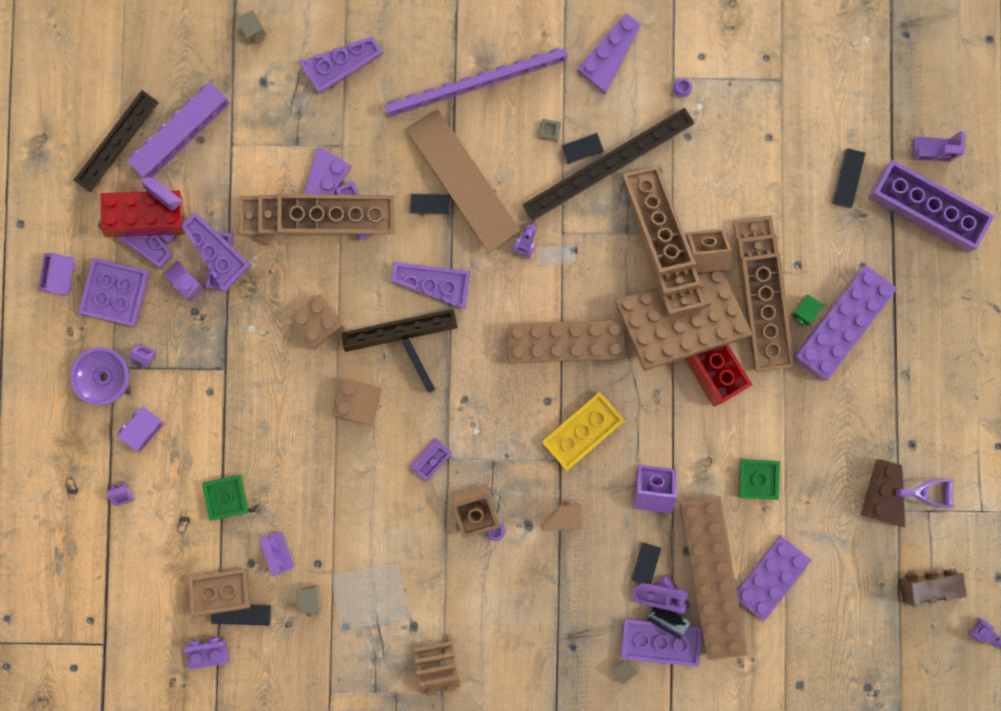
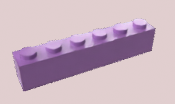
M211 82L208 85H204L194 98H190L186 102L185 107L181 111L175 112L167 124L160 126L158 132L144 142V146L140 150H136L131 154L128 162L143 178H153L216 118L230 102Z

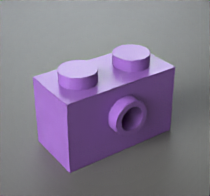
M44 253L38 291L56 295H68L72 287L71 276L75 270V258L55 253Z
M144 406L141 410L137 409L132 415L133 419L128 425L125 424L119 430L120 434L118 435L119 439L137 453L144 449L164 425L162 420Z

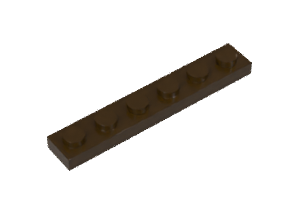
M141 90L73 181L91 193L159 102Z
M454 309L342 332L341 334L344 351L349 352L456 329L458 326Z

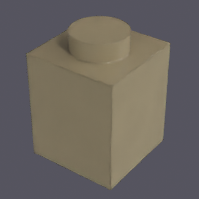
M253 10L236 18L250 44L258 43L267 36Z
M319 585L297 590L300 614L306 613V616L317 615L318 611L322 609Z

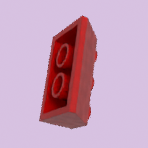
M729 345L684 358L713 407L726 402L752 386L751 381Z

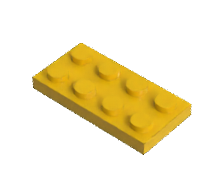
M598 392L546 437L542 443L563 468L568 471L625 420L603 394Z

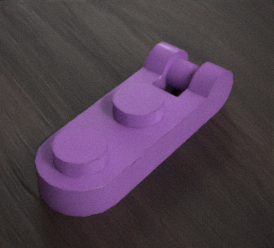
M639 583L632 591V597L637 603L679 613L686 612L685 600L687 599L688 592L685 590H674L647 583ZM672 598L677 599V602H671Z

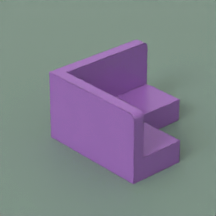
M965 131L958 132L950 139L914 138L913 160L952 162L965 153Z

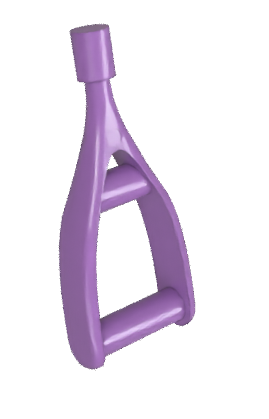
M929 480L912 490L897 489L896 495L897 497L912 496L929 506L952 508L954 507L952 485L954 480ZM944 482V505L929 501V486Z

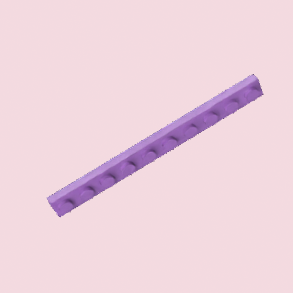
M555 48L545 55L536 54L532 56V59L526 61L524 59L514 62V65H502L492 72L483 71L473 78L464 77L460 79V82L454 84L452 82L442 85V88H430L420 95L411 94L401 101L392 100L388 102V105H385V110L388 118L565 62L567 61L568 54L566 48Z

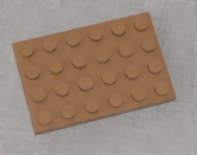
M723 270L698 274L701 283L700 290L706 303L705 308L668 317L657 287L615 301L617 310L644 371L751 337L752 332Z

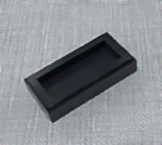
M598 133L562 145L568 165L604 151Z
M411 194L410 213L449 215V195Z
M642 542L632 580L640 583H652L662 548Z
M654 607L647 617L648 621L680 640L691 625V622L673 611Z

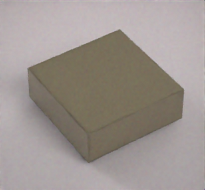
M542 119L539 139L557 142L561 122Z
M628 659L612 670L621 684H624L637 674V671Z

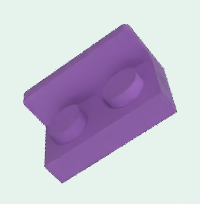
M282 531L259 539L272 576L294 568V563Z
M220 637L209 638L208 642L203 643L200 640L188 642L189 645L183 648V651L187 653L189 670L229 663L226 639L220 640Z

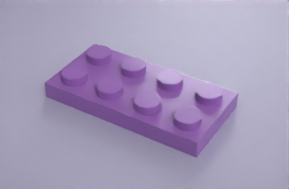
M779 535L737 589L739 602L765 621L811 562V559Z
M624 618L620 658L699 667L702 626L690 625L680 640L650 621Z

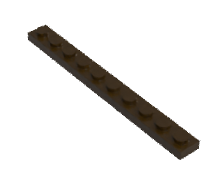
M686 108L681 109L523 204L525 211L533 222L692 127L695 123Z

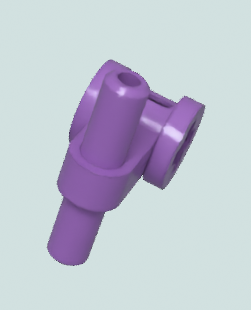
M530 222L525 227L522 237H517L512 253L516 254L517 252L525 255L527 259L531 258L536 244L532 242L536 233L535 222Z
M978 617L976 620L977 624L972 631L969 630L968 634L982 644L986 641L995 648L1001 649V636L993 631L994 627Z

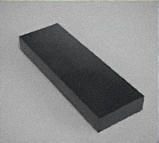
M850 148L845 150L832 204L852 208L865 152Z
M410 339L402 341L428 393L436 391Z
M251 605L250 609L212 614L211 624L270 626L272 605Z

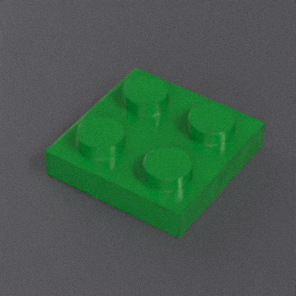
M740 459L738 498L779 500L780 461Z
M242 475L202 483L209 521L249 513Z

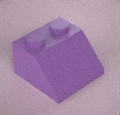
M638 465L634 489V509L673 513L677 498L676 469Z

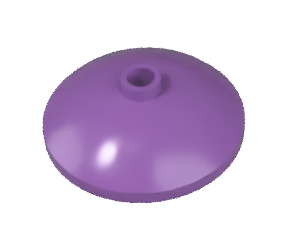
M104 347L92 348L83 352L76 359L71 370V384L75 393L83 401L93 405H107L118 400L125 393L130 380L129 367L125 359L118 352ZM103 374L107 375L106 380L102 379Z

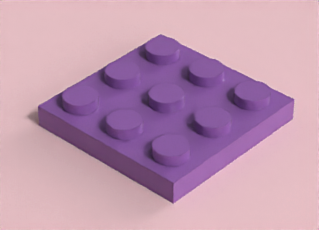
M93 258L78 313L136 327L150 272Z

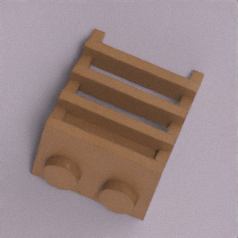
M447 635L448 642L418 647L417 641L413 642L418 687L422 694L434 695L437 691L445 690L450 692L456 690V687H461L456 669L451 635ZM449 648L450 651L447 654L419 659L420 653ZM451 659V665L421 670L420 667L423 664Z

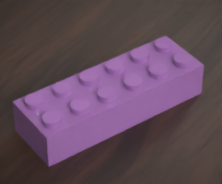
M891 160L884 166L867 197L966 252H971L978 248L994 218L993 214L894 160Z
M867 265L859 268L795 352L793 359L819 380H828L897 288Z

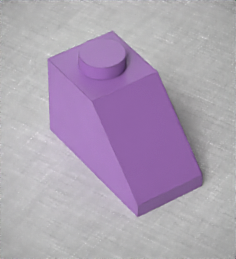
M179 261L164 274L170 283L190 301H193L205 289Z

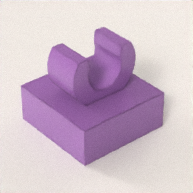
M139 344L131 350L129 358L133 359V365L140 362L142 363L141 369H145L155 359L157 351Z
M122 481V487L118 488L115 484H112V490L107 491L108 499L115 506L134 501V494L129 490L125 481Z

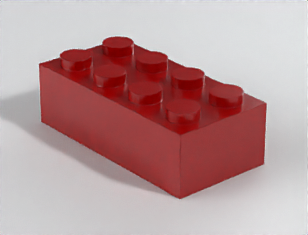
M180 190L171 191L182 200V203L174 211H171L147 191L100 193L102 233L105 237L184 234L182 227L183 198Z

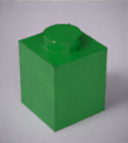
M807 294L803 296L791 316L794 317V321L799 325L807 326L813 322L824 305Z

